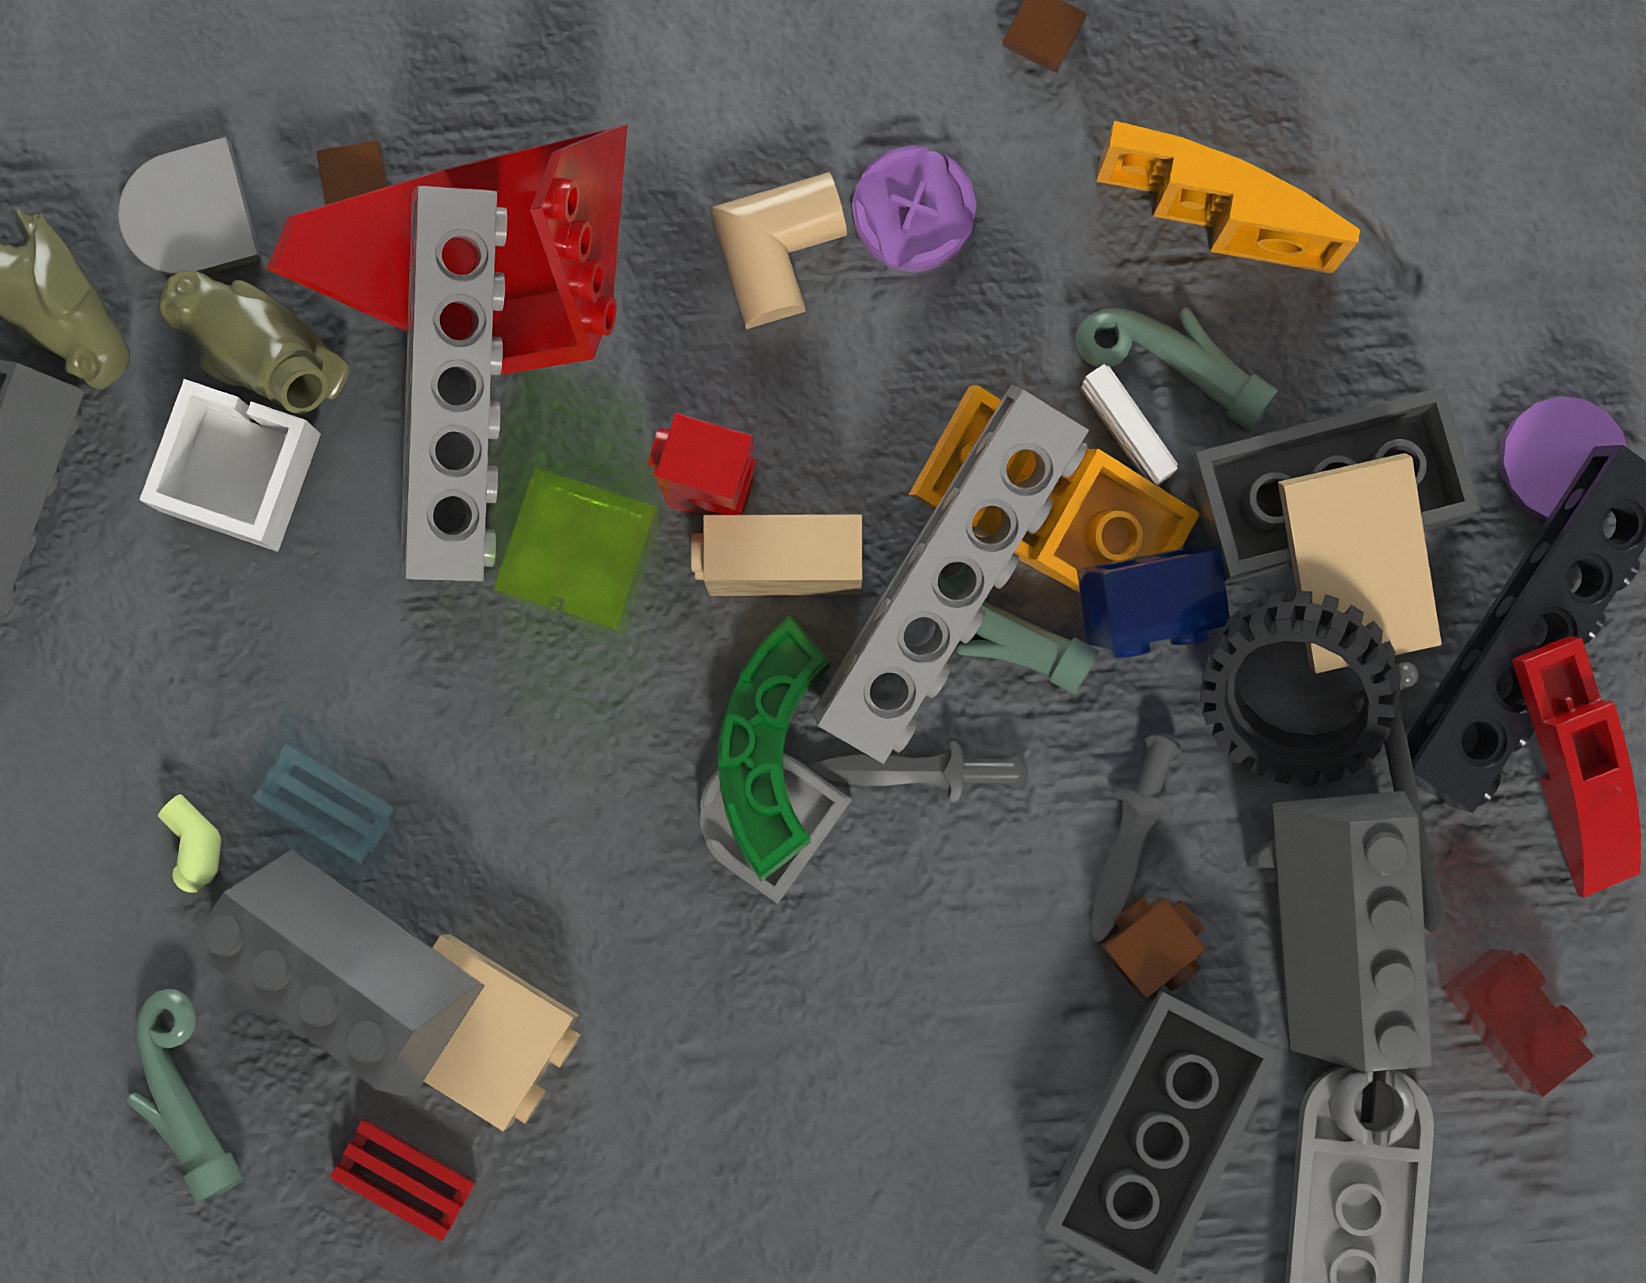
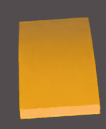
M1114 121L1100 158L1096 182L1156 192L1153 217L1214 228L1210 252L1333 274L1358 243L1359 228L1301 189L1242 159L1180 136L1119 121Z
M979 385L968 387L908 495L931 509H936L1002 401L1001 399ZM1087 448L1081 463L1074 473L1068 478L1061 475L1049 494L1048 498L1053 500V505L1042 526L1033 534L1027 531L1014 553L1019 556L1020 561L1136 623H1140L1200 513L1100 449ZM1029 449L1017 451L1010 457L1006 472L1011 482H1021L1032 475L1036 465L1033 452ZM986 506L980 509L972 521L973 533L979 537H988L994 534L1002 522L1000 508L998 506Z

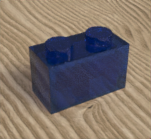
M1188 546L1077 569L1088 645L1111 649L1112 656L1115 658L1147 654L1151 652L1150 642L1169 638L1171 645H1188L1206 641L1209 639L1208 630L1225 627L1230 618L1221 549Z

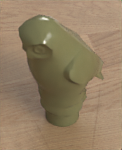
M17 209L15 215L16 223L26 245L15 248L9 244L3 245L0 243V316L24 339L46 352L66 361L65 370L68 373L84 379L93 388L103 390L112 385L126 370L130 363V349L110 316L96 285L83 270L62 239L56 234L44 214L26 215L21 209Z
M182 270L168 279L159 299L160 311L172 328L189 335L195 340L202 353L199 364L205 372L226 384L243 386L254 390L258 395L267 397L275 405L283 406L286 410L295 414L307 413L315 409L324 398L335 399L340 394L350 372L349 363L326 346L298 316L276 299L242 280H234L230 286L212 280L205 274L193 270Z

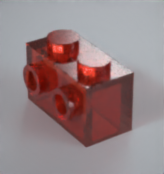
M1490 949L1441 989L1520 1090L1544 1097L1594 1057L1582 1041L1588 1035L1587 1031L1579 1019L1566 1006L1561 1004L1556 1008L1541 989L1546 984V979L1525 954L1520 952L1515 956L1512 951Z

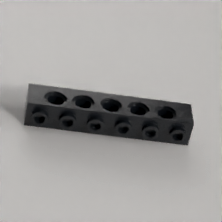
M1608 445L1595 446L1406 736L1416 784L1448 806L1474 813L1478 806L1490 800L1500 785L1501 775L1499 773L1512 752L1520 750L1534 733L1533 723L1512 659L1568 636L1582 638L1584 645L1589 643L1603 627L1606 618L1603 612L1615 593L1624 589L1634 579L1640 568L1638 558L1646 547V461L1626 446ZM1610 509L1616 519V528L1613 535L1608 539L1602 529V520L1605 513ZM1576 562L1580 567L1582 579L1578 589L1572 592L1567 583V574L1570 567ZM1542 615L1547 623V635L1545 640L1537 646L1532 638V628L1535 621ZM1508 669L1513 678V687L1510 694L1501 700L1497 692V681L1500 675ZM1474 723L1478 729V742L1475 748L1466 754L1462 747V735L1465 729Z

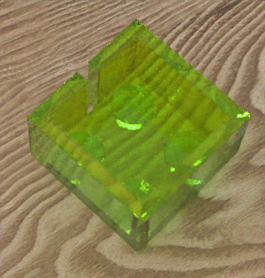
M534 467L494 590L504 599L554 615L558 614L561 605L555 597L564 599L561 611L569 620L623 636L662 519L657 506Z

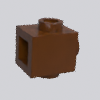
M1144 896L1135 900L1113 919L1119 929L1098 946L1136 994L1146 999L1164 984L1170 991H1173L1189 980L1201 968L1195 959L1207 950L1197 937L1204 931L1203 926L1181 900H1178L1171 906L1166 898H1156L1149 904Z

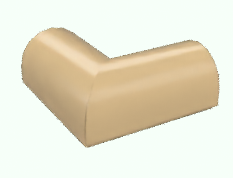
M830 172L710 208V214L745 328H753L806 312L789 253L847 236L842 205Z

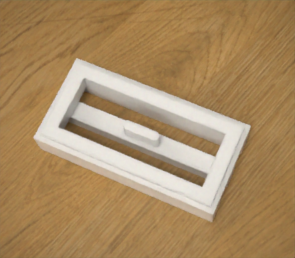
M1103 364L1085 377L1080 390L1138 473L1159 486L1173 475L1177 470L1178 464L1109 365L1106 367Z

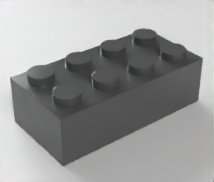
M1445 387L1195 452L1185 464L1197 510L1200 513L1199 517L1219 586L1292 567L1278 485L1279 481L1406 453L1413 458L1424 532L1462 522L1481 511Z
M1155 991L1148 997L1037 1219L1042 1230L1141 1283H1168L1281 1053L1162 991Z

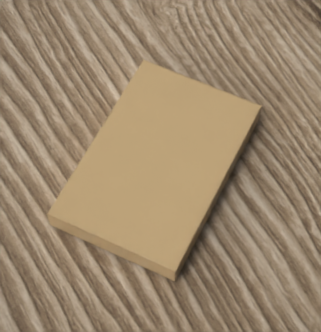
M1403 453L1279 481L1278 485L1296 591H1311L1312 603L1322 605L1325 594L1339 598L1337 610L1345 613L1351 604L1364 612L1362 624L1366 626L1374 620L1383 630L1381 643L1390 641L1396 652L1395 655L1442 645L1412 456ZM1305 643L1309 667L1313 672L1321 673L1349 666L1341 656L1316 644Z

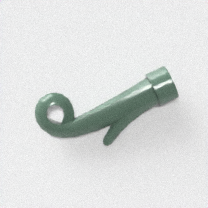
M1183 307L1179 312V318L1187 336L1142 313L1123 308L1101 309L1088 315L1080 323L1075 334V346L1079 355L1088 364L1098 368L1103 364L1106 367L1109 365L1110 368L1120 364L1128 355L1132 341H1135L1165 361L1228 411L1226 413L1228 418L1249 432L1260 420L1279 391L1256 374L1250 377L1235 365L1213 343L1192 310L1188 307ZM1113 331L1115 333L1116 345L1112 348H1101L1096 344L1094 337L1100 332Z
M963 563L962 569L953 576L945 577L942 569L938 576L939 589L945 592L960 589L968 578L967 564ZM985 601L982 603L980 608L985 611V615L976 634L984 639L970 640L966 644L963 642L958 643L955 648L957 654L999 659L1025 666L1050 677V682L1073 695L1078 693L1100 653L1098 649L1076 637L1071 641Z
M164 989L155 992L145 1001L137 1015L135 1032L138 1055L155 1103L139 1093H130L127 1096V1104L156 1128L175 1153L186 1172L183 1179L197 1205L235 1187L244 1181V1178L232 1153H225L187 1088L168 1048L181 1045L191 1037L196 1026L195 1008L189 998L178 990ZM167 1010L171 1011L175 1018V1025L171 1031L161 1027L163 1015Z

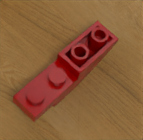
M1568 636L1513 658V665L1548 770V774L1539 777L1577 896L1587 897L1639 875L1641 866V827L1630 758L1615 703L1601 699L1583 639Z

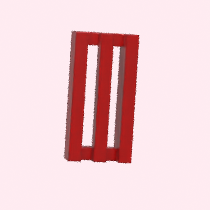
M368 1118L363 1119L356 1130L357 1133L347 1145L341 1161L335 1166L330 1178L442 1242L448 1235L477 1181ZM368 1140L374 1141L457 1189L455 1195L451 1199L367 1151L364 1147ZM356 1162L441 1210L444 1212L442 1218L439 1220L352 1170Z

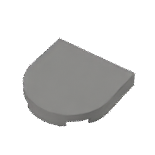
M226 137L159 155L138 168L126 183L119 202L118 217L120 230L130 250L150 268L169 276L182 270H193L209 275L262 260L232 145Z
M786 754L783 755V773L787 794L801 825L811 837V843L765 880L759 881L744 859L733 837L720 791L719 768L705 786L699 812L702 835L715 858L777 904L852 801L851 798L805 765Z

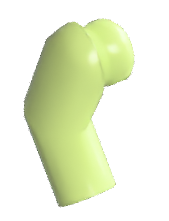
M179 794L161 809L158 817L180 838L177 866L174 867L172 872L173 881L181 890L194 893L200 891L206 884L211 883L218 872L221 837L218 830L182 794Z

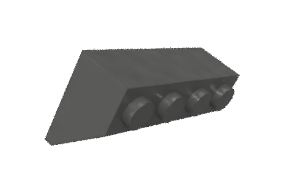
M0 360V622L14 604L16 598L15 581L24 557L30 554L36 544L38 537V526L36 523L45 499L53 493L59 481L60 468L58 463L67 439L75 433L79 426L82 414L80 403L85 392L83 389L20 363Z
M1404 791L1271 803L1290 1050L1364 1072L1432 1067L1418 815Z
M294 850L288 851L223 892L187 947L373 1088L410 1098L414 1097L485 987L483 983Z

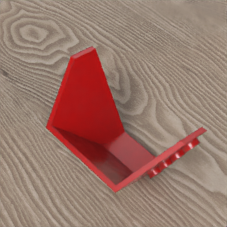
M628 124L443 169L288 216L266 269L407 332L412 190L417 186L497 191V207L507 209L505 246H495L494 272H503L505 276L503 310L493 311L492 336L502 338L503 359L501 374L505 375L593 360L602 336H609L616 320L617 305L614 298ZM450 239L445 243L442 250V260L449 271L458 275H466L470 272L474 265L475 256L468 243L460 239ZM449 303L441 312L440 326L449 338L462 340L472 329V317L464 306L457 303Z

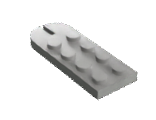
M1338 1065L1318 1076L1306 1091L1301 1103L1298 1122L1285 1283H1422L1434 1118L1425 1093L1415 1081L1398 1070L1374 1071L1370 1122H1361L1360 1119L1363 1088L1372 1082L1373 1071L1364 1072Z

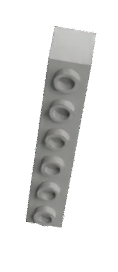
M417 186L412 190L400 575L405 579L483 581L484 567H493L495 563V529L485 528L486 503H496L498 493L497 465H488V439H498L500 431L499 401H490L491 375H500L502 369V338L492 336L493 311L503 310L505 276L503 272H494L495 246H505L507 236V209L497 207V191ZM450 239L465 241L474 252V265L466 275L452 273L443 263L442 250L445 243ZM449 303L460 304L471 314L472 329L462 340L449 338L441 329L440 315L444 307ZM450 367L462 370L470 381L469 395L463 402L457 405L445 402L438 392V379ZM454 431L466 440L468 455L460 466L447 469L437 460L435 448L438 440L444 434ZM456 496L465 506V521L455 531L442 532L434 523V508L443 498Z
M1011 384L811 713L817 726L883 764L892 750L899 753L905 748L914 734L918 720L913 716L925 696L934 698L945 684L951 671V665L946 662L958 642L968 643L980 627L985 615V611L980 607L993 586L998 589L1003 587L1015 570L1019 556L1014 551L1027 531L1032 534L1035 533L1046 520L1053 505V500L1048 498L1057 481L1061 475L1065 478L1070 477L1081 463L1087 450V445L1082 442L1089 431L1087 428L1025 390ZM1031 450L1036 460L1034 472L1024 481L1011 482L1006 472L1008 460L1017 451ZM998 506L1002 513V522L999 529L988 537L975 536L972 530V521L975 514L983 507ZM952 562L966 563L968 567L966 583L956 591L945 592L940 590L938 587L940 571ZM921 617L933 619L935 631L927 643L921 646H910L904 642V632L911 621ZM884 673L900 675L902 678L901 688L894 697L888 700H877L870 696L871 684L879 675Z

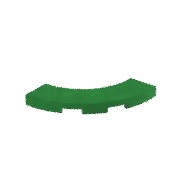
M788 615L765 637L741 670L726 713L723 715L719 736L718 768L725 814L733 837L744 859L760 882L811 843V837L801 825L787 794L783 773V755L791 719L809 688L830 668V661L791 615Z

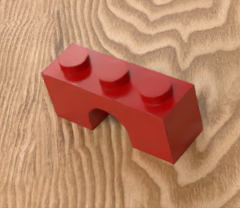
M678 413L674 415L670 430L661 427L658 429L648 463L649 466L654 467L653 476L656 477L657 486L660 487L667 506L703 518L704 515H744L758 471L757 460L752 457L754 451L752 435Z

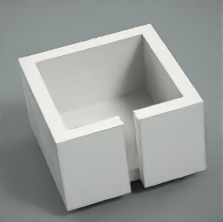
M184 379L139 500L159 512L278 552L321 433L304 419L254 402H250L248 406L239 397Z

